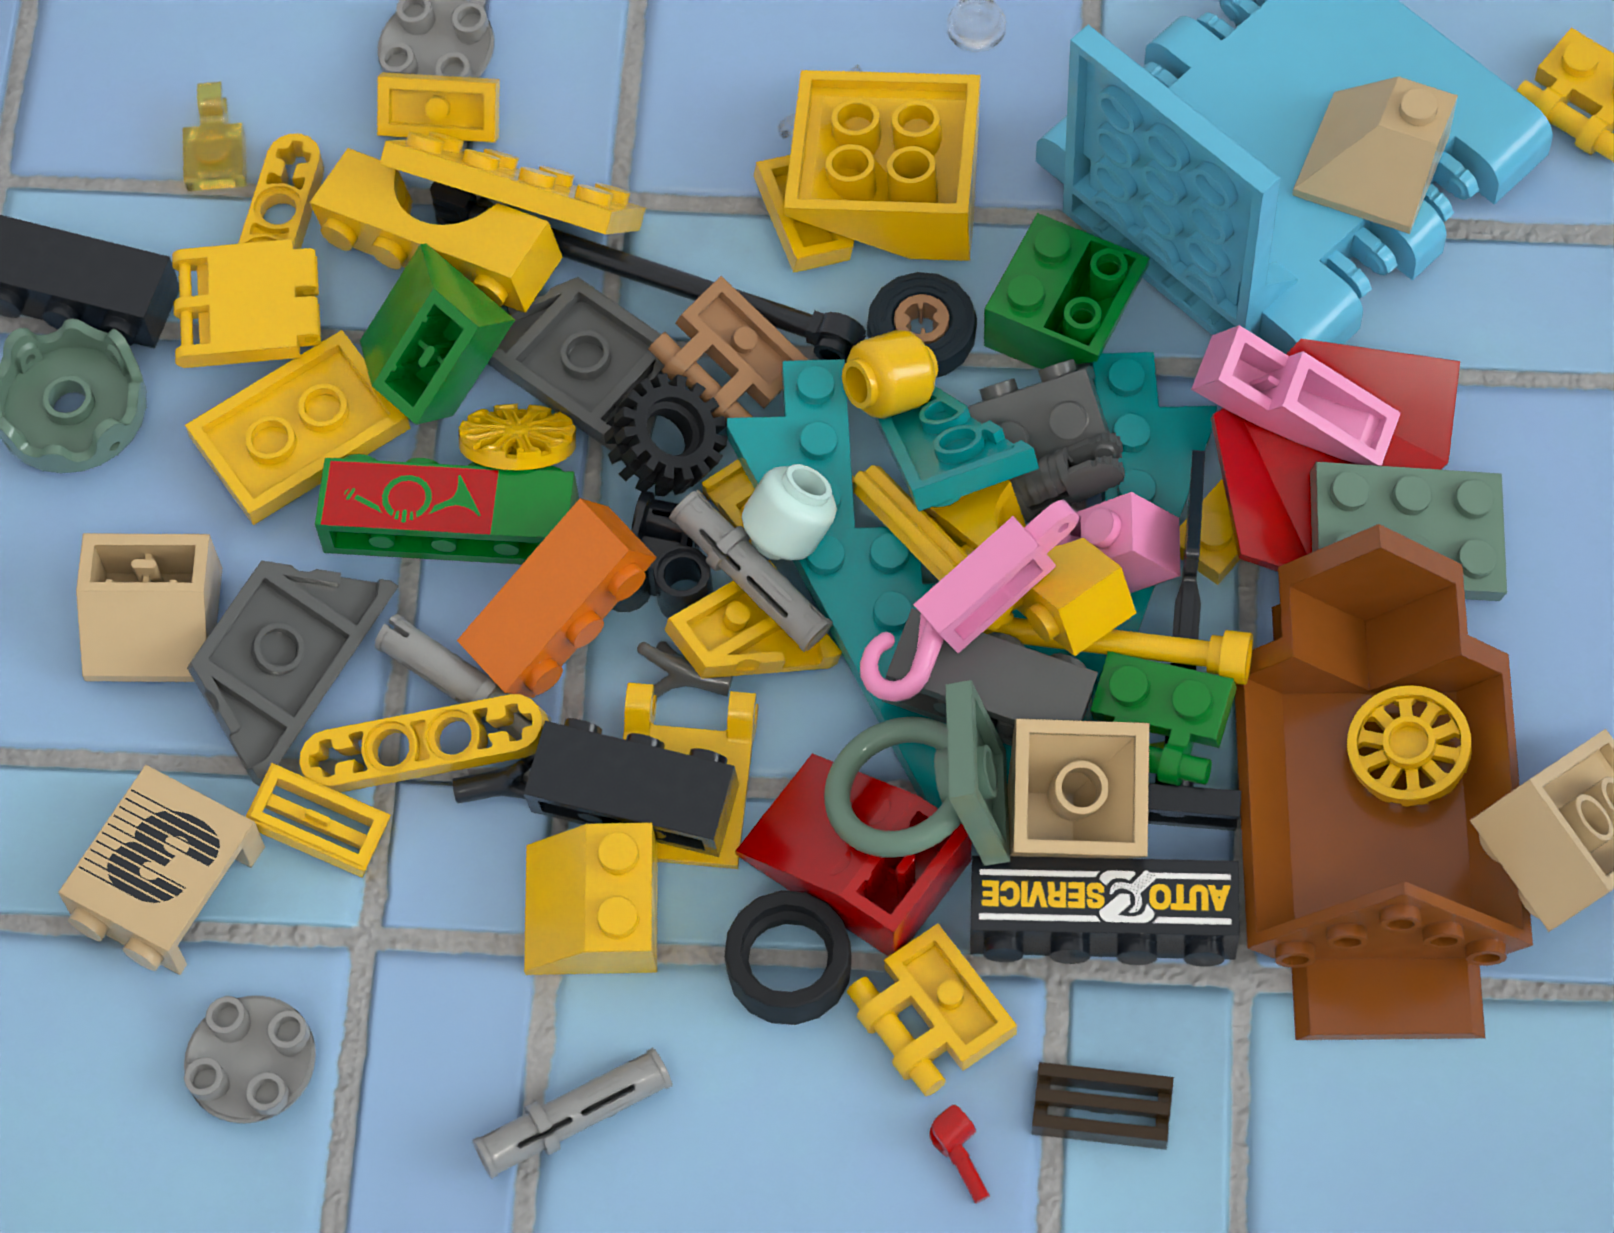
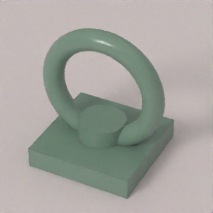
M972 680L945 684L947 725L924 717L890 719L866 729L853 738L833 762L824 789L827 817L839 837L856 850L878 857H903L916 854L944 840L962 823L984 866L1010 862L1006 749ZM902 743H921L937 749L934 758L935 776L943 804L932 816L913 827L896 831L872 828L856 816L850 799L852 784L861 767L871 757L888 747Z

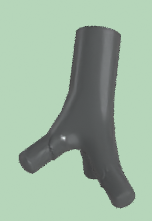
M641 642L638 645V653L668 673L667 677L654 684V695H657V697L671 689L685 686L728 696L733 676L701 679L688 660L674 651L667 642H659L656 648L646 642Z

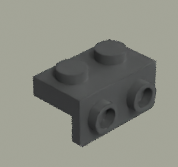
M1074 359L1038 370L1041 382L1018 389L1015 378L979 389L983 401L968 406L970 416L982 424L990 420L1002 427L1005 439L1013 444L1022 440L1032 446L1037 460L1047 454H1054L1061 448L1068 447L1087 438H1093L1095 435L1109 432L1092 380L1096 377L1093 366L1077 370Z

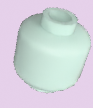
M796 464L775 467L764 474L745 504L741 518L744 529L751 538L752 545L763 556L774 560H801L815 551L832 525L837 507L832 495L831 486L826 478L808 466Z

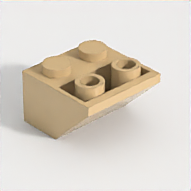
M83 533L76 596L82 676L85 681L195 682L187 667L217 625L223 568L210 534Z

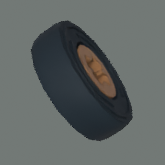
M915 272L899 276L882 287L870 304L867 320L868 338L895 330L910 331L933 351L938 363L937 377L945 376L962 365L975 344L977 316L971 299L956 282L942 275ZM923 318L933 321V331L930 333H926L924 328H921V334L911 331V321L914 319H918L919 324H923Z

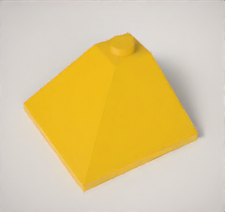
M801 70L784 200V216L908 259L970 261L975 209L981 75Z

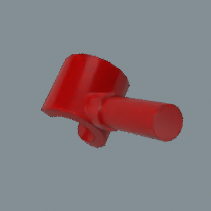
M953 1104L934 1119L929 1132L930 1140L933 1146L944 1156L949 1157L952 1164L956 1166L976 1204L990 1196L970 1159L969 1153L962 1146L976 1133V1129L968 1116L957 1105Z

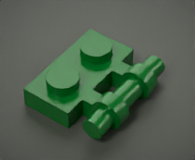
M1108 651L1090 712L1094 720L1101 722L1149 723L1150 733L1169 737L1168 743L1163 749L1149 746V773L1158 774L1159 782L1179 786L1182 780L1206 785L1211 773L1212 760L1193 756L1191 751L1194 743L1220 748L1237 687L1232 678Z

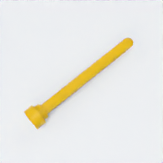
M1014 617L1009 625L1002 624L996 631L987 629L983 631L986 634L1001 632L1011 635L1020 640L1023 645L1066 650L1054 639L1046 642L1040 638L1030 625L1028 619ZM1113 629L1082 652L1107 655L1109 651L1146 660L1207 667V673L1232 678L1235 684L1246 685L1251 666L1253 634L1225 630L1223 636L1211 635L1210 641Z

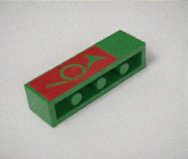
M352 454L344 459L325 458L315 527L324 553L522 565L579 500L575 473L563 471L555 466L531 470H503L486 467L474 462L465 466L439 464L427 458H412L406 462L378 461L368 455Z

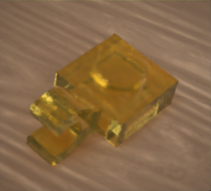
M221 82L197 83L200 126L182 128L183 180L187 191L246 187V134L242 123L228 124V103L226 97L222 98Z

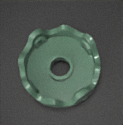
M68 319L64 321L61 328L50 334L37 335L27 328H18L9 334L4 343L3 357L0 363V439L13 455L25 464L42 471L54 473L82 472L100 466L114 458L133 440L142 425L146 411V386L132 350L118 330L111 329L109 333H106L80 320ZM76 392L85 396L83 404L75 411L62 413L54 410L56 401L67 393Z

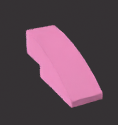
M1240 325L1211 336L1191 388L1194 392L1220 407L1264 429L1301 445L1359 465L1382 466L1401 414L1393 407L1304 351L1288 356Z

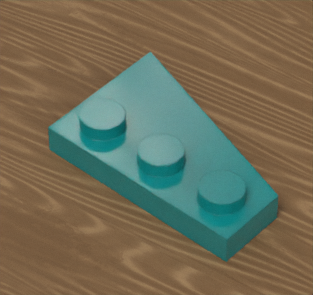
M936 386L929 401L921 407L885 419L875 418L918 512L930 507L951 505L964 495L1039 469L1032 446L1022 440L1013 444L1005 439L1002 427L990 420L983 424L970 416L967 405Z

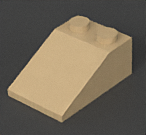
M1606 729L1527 780L1470 820L1479 833L1480 843L1490 858L1502 865L1517 886L1519 897L1524 907L1534 917L1539 918L1549 932L1614 889V739Z

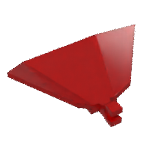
M1300 339L1286 353V355L1291 356L1304 351L1401 413L1382 466L1442 470L1447 466L1451 447L1460 361L1308 339ZM1224 408L1214 413L1211 417V423L1238 559L1278 572L1279 566L1312 553L1310 470L1316 462L1355 463L1296 443Z

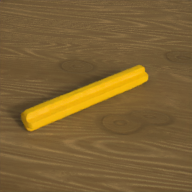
M871 465L866 471L859 470L854 477V482L856 483L854 493L939 581L968 556L924 510L918 512L913 499L880 466ZM1014 605L994 621L987 630L996 631L1002 624L1009 625L1014 618V614L1011 612Z

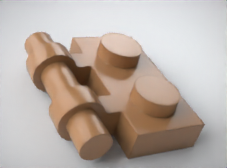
M722 276L698 297L675 322L691 338L683 348L666 332H663L648 348L665 366L662 372L664 374L667 373L670 380L678 374L687 377L685 386L688 389L696 383L706 388L700 395V398L706 403L714 397L720 406L711 414L713 418L725 416L726 424L727 418L753 417L737 402L746 392L764 409L783 390V361L808 360ZM705 354L713 359L731 377L723 387L697 363Z

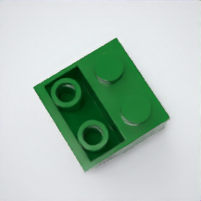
M1037 213L984 308V346L1038 369L1070 359H1074L1075 364L1097 362L1146 272L1150 258Z
M427 243L420 244L360 339L371 386L416 425L452 417L511 328L515 319Z

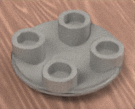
M399 0L396 6V13L384 26L378 42V59L384 73L479 78L489 65L494 51L493 29L484 8L478 3L467 0Z
M224 996L218 998L210 1004L206 1011V1017L196 1027L188 1042L184 1058L185 1085L205 1111L221 1120L247 1124L270 1119L289 1108L306 1089L312 1077L316 1060L313 1034L301 1014L292 1006L279 999L267 996H245L241 998Z

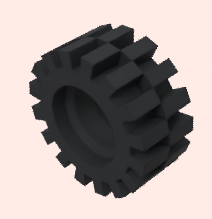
M667 373L657 374L651 381L649 378L644 379L614 406L616 409L609 414L606 424L612 427L604 434L605 444L617 445L607 454L610 462L614 464L622 460L626 467L618 474L625 481L636 475L639 480L635 489L641 492L647 491L655 485V496L665 497L672 490L674 495L684 493L688 488L693 487L706 476L723 457L719 452L727 446L728 436L718 434L727 427L725 416L713 418L711 414L720 405L714 397L706 403L702 401L700 395L706 388L699 383L693 385L689 390L685 389L687 381L685 376L677 374L670 382H668ZM659 415L667 418L677 426L685 443L682 454H668L652 441L647 430L649 417Z

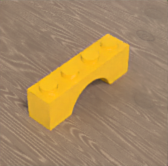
M349 148L346 149L309 202L321 226V234L335 247L345 251H349L352 248L373 255L380 263L389 268L400 269L401 267L406 268L420 244L427 243L500 307L505 305L523 313L527 312L563 258L548 221L500 203H496L475 218L456 224L436 225L415 219L411 216L413 201L399 170L380 165L379 159Z
M1009 480L964 495L951 505L930 507L924 510L967 555H970L1012 516L1023 527L1026 526ZM1085 538L1057 545L1051 549L1047 555L1055 563L1056 567L1014 604L1011 611L1013 612L1017 609L1027 617L1034 631L1044 641L1049 642L1054 639L1074 656L1136 614L1121 566Z

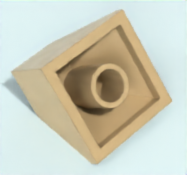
M1399 76L1334 92L1293 188L1292 196L1410 234L1449 139L1458 95Z
M1016 719L1007 785L1010 856L1122 859L1147 857L1149 723Z

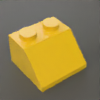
M652 823L584 824L526 845L525 975L657 973L658 846Z

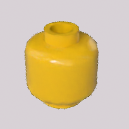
M904 330L891 331L865 339L852 347L847 363H845L842 369L843 388L854 406L860 408L871 417L885 419L917 409L929 401L935 389L938 363L933 351L916 335Z

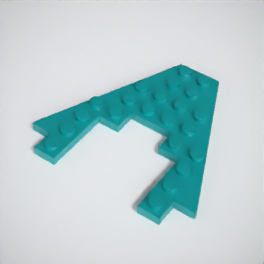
M1154 352L1102 353L1097 362L1090 363L1096 375L1092 380L1109 432L1120 436L1123 452L1122 458H1119L1118 462H1122L1125 471L1124 482L1101 493L1102 502L1133 492L1179 517L1180 520L1189 496L1192 450H1206L1213 430L1211 417L1218 411L1217 405L1159 407ZM845 359L783 361L784 417L727 418V439L754 489L764 474L775 467L801 464L818 471L826 478L831 486L832 495L837 507L834 521L812 554L804 559L792 561L819 612L833 622L830 632L878 722L881 723L901 717L929 718L885 703L867 691L860 677V661L865 647L874 637L883 632L893 634L895 638L894 645L883 652L878 663L881 676L886 678L911 609L918 610L913 604L937 583L922 584L921 562L888 527L855 528L847 395L842 382V369L845 365ZM1156 585L1130 593L1136 614L1116 627L1115 630L1139 632ZM1017 609L1012 612L1016 618L1027 619ZM1024 645L1026 648L1049 656L1055 653L1072 656L1080 660L1087 669L1098 672L1092 696L1083 721H1097L1093 719L1090 709L1107 655L1080 652L1074 656L1064 649ZM902 743L891 746L917 795L939 809L943 803L939 795L935 776L934 758L937 749L921 743ZM1003 744L1006 749L1008 785L1012 746Z

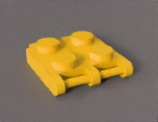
M293 239L186 248L172 253V267L179 271V298L173 302L174 316L180 319L181 346L175 349V363L177 366L194 368L301 358L300 347L315 346L321 343L320 305L316 297L319 295L315 249H295ZM191 271H197V296H192ZM193 319H199V344H193Z

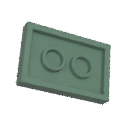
M1316 462L1310 470L1312 552L1377 524H1381L1462 564L1465 599L1500 601L1507 594L1502 474Z

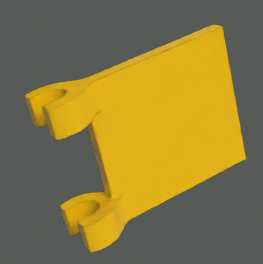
M628 682L624 712V740H626L628 734L638 733L662 741L665 744L664 749L689 755L690 749L701 748L719 753L728 759L727 764L735 766L739 781L738 791L719 857L657 842L658 862L730 869L739 868L740 857L735 854V850L742 842L752 748L758 721L759 706L756 704V693L730 691L727 729L725 731L654 725L657 707V695H654V685Z

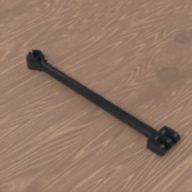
M433 182L430 187L437 225L464 222L477 217L491 208L478 204L476 194L438 182ZM551 228L564 258L693 301L700 297L714 283V281ZM736 289L775 328L806 338V343L815 345L813 352L820 360L845 359V363H847L852 347L865 340L866 330L848 315L838 312L821 313L818 311L810 314Z

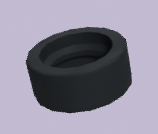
M781 890L760 896L739 911L727 932L724 957L733 994L748 1012L770 1023L797 1025L818 1019L839 1002L849 984L852 962L851 942L844 921L827 902L809 893ZM784 924L802 925L815 931L824 941L828 953L827 966L820 979L809 987L793 992L776 991L762 985L753 975L749 964L750 948L756 938L767 929Z

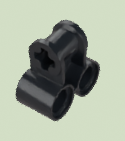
M642 491L639 495L631 531L657 558L644 572L646 577L641 587L627 599L619 601L612 610L616 612H631L640 609L648 602L652 595L657 596L661 613L668 619L714 592L711 567L706 563L707 557L676 523L673 524L669 520L670 514L678 503L655 499L653 492ZM681 580H692L698 583L692 589L686 591H677L670 588L675 582Z

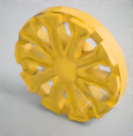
M518 404L495 405L492 412L486 409L473 412L467 416V421L462 420L458 427L460 452L474 463L495 469L531 470L548 467L567 459L576 448L575 425H572V419L562 412L551 414V408L541 405L529 404L527 409H518Z
M1411 685L1384 690L1361 706L1349 727L1347 750L1351 769L1359 782L1370 793L1381 801L1398 803L1407 807L1428 804V801L1438 797L1441 798L1450 793L1467 771L1472 754V742L1468 722L1462 711L1451 699L1433 689ZM1417 701L1426 702L1427 705L1420 717L1413 716L1412 706ZM1392 702L1400 710V717L1394 720L1385 711V706ZM1448 714L1450 716V722L1432 729L1439 715ZM1367 721L1376 722L1384 732L1368 731L1363 726ZM1452 738H1458L1461 742V745L1457 748L1439 745ZM1365 746L1380 750L1367 756H1361L1358 749ZM1433 760L1454 764V767L1449 773H1445ZM1388 765L1380 779L1375 780L1369 774L1373 770ZM1419 769L1434 783L1433 785L1423 789L1420 787ZM1405 771L1407 789H1394L1393 786L1402 772Z

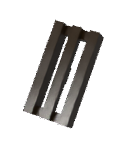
M1039 1062L1032 1135L1167 1150L1174 1077ZM1050 1086L1158 1097V1101L1050 1089ZM1048 1106L1087 1110L1094 1113L1156 1118L1155 1127L1047 1115Z

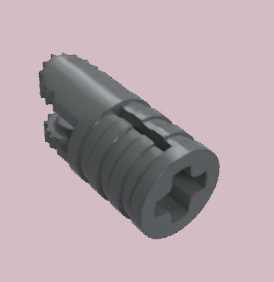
M1110 432L1101 433L1093 438H1087L1068 447L1061 448L1054 454L1040 457L1037 460L1039 469L1009 479L1024 520L1030 523L1044 509L1056 501L1064 500L1072 506L1075 502L1085 501L1124 482V467L1122 462H1118V459L1122 458L1123 452L1120 436Z

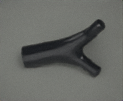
M535 754L522 758L515 764L504 768L453 778L452 784L456 802L459 804L499 796L525 799L524 790L527 782L524 781L523 776L532 767Z

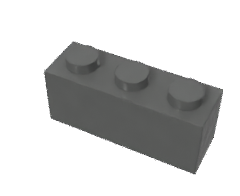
M911 609L887 671L886 680H901L911 669L918 645L921 617L919 610ZM982 632L960 653H957L944 640L930 678L918 694L910 699L899 702L882 701L947 724L945 684L972 680L1002 743L1012 746L1016 719L1083 721L1098 672L1087 669L1080 660L1072 656L1060 653L1049 656L1024 647L1020 640L1011 635L1001 632L989 634Z

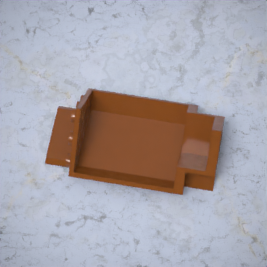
M1377 524L1278 567L1280 604L1271 607L1273 641L1252 649L1247 684H1236L1235 714L1239 791H1241L1240 814L1247 949L1274 958L1276 964L1291 968L1295 1040L1486 1038L1480 966L1502 963L1507 959V954L1533 946L1531 914L1522 904L1517 886L1502 865L1490 858L1480 843L1479 833L1470 821L1520 786L1509 654L1468 635L1462 564L1381 524ZM1413 685L1438 691L1451 699L1459 707L1469 725L1472 754L1466 773H1464L1459 783L1450 793L1441 798L1438 797L1428 801V804L1405 807L1402 804L1381 801L1359 782L1351 769L1347 750V736L1355 714L1370 698L1390 688ZM1417 701L1412 706L1413 716H1421L1427 707L1426 702ZM1394 702L1385 706V711L1393 720L1400 717L1399 707L1394 705ZM1448 714L1439 715L1432 729L1450 722V716ZM1367 721L1363 726L1368 731L1384 732L1376 722ZM1452 738L1439 745L1457 748L1461 745V742L1458 738ZM1363 746L1358 750L1359 755L1367 756L1380 749ZM1433 760L1445 773H1449L1454 767V764ZM1388 765L1373 770L1369 774L1375 780L1380 779ZM1421 769L1418 770L1419 784L1422 789L1434 784ZM1405 771L1402 772L1393 786L1394 789H1407Z

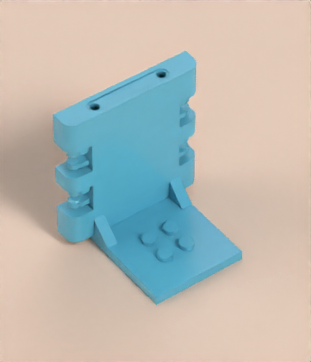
M1218 0L1225 15L1230 21L1235 23L1237 28L1234 29L1224 20L1219 19L1217 15L1206 12L1196 20L1188 16H1180L1146 46L1143 67L1089 24L1070 39L1067 115L1037 141L1036 162L1064 184V214L1087 233L1150 258L1149 266L1142 278L1211 335L1240 325L1285 354L1300 339L1345 344L1361 327L1363 307L1359 299L1372 290L1367 276L1350 260L1353 256L1379 275L1389 274L1396 267L1413 281L1443 253L1447 236L1443 221L1448 220L1454 214L1450 201L1444 196L1443 192L1438 191V188L1433 185L1434 182L1438 183L1449 193H1453L1454 197L1467 200L1479 192L1495 205L1549 154L1553 132L1549 121L1542 111L1399 0ZM1399 76L1458 95L1449 139L1410 234L1292 196L1293 188L1334 92Z

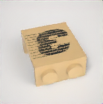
M145 764L58 893L70 913L69 923L79 932L96 941H102L105 935L125 945L123 952L129 958L149 970L156 971L159 965H162L181 975L187 963L178 944L234 860L252 868L264 850L265 845L254 821Z

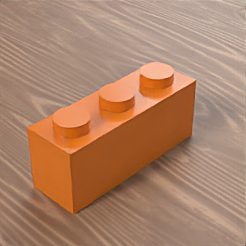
M579 498L462 633L457 642L504 693L521 694L526 697L535 698L536 695L548 691L557 683L563 673V664L577 648L586 646L599 635L604 626L603 619L619 601L633 595L641 587L646 577L644 572L657 557L608 506Z

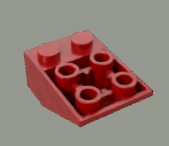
M812 753L735 850V854L789 891L806 892L827 902L844 921L846 929L885 955L890 956L912 940L971 862V839L964 826L960 824L944 840L916 854L903 857H878L856 850L839 837L827 817L824 789L833 761ZM861 772L857 773L852 784L850 799L856 816L863 823L875 829L885 831L907 829L925 821L938 810V808L916 794Z

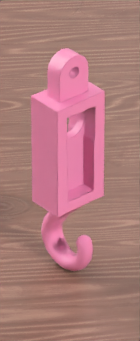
M1064 500L1056 501L1044 509L1025 527L1012 516L913 604L921 613L918 645L911 669L904 678L889 681L883 678L879 672L878 663L880 656L895 643L893 634L883 632L874 637L865 647L860 661V677L867 691L881 700L892 702L910 699L918 694L930 678L944 640L957 653H960L1056 567L1047 553L1077 525L1079 515Z

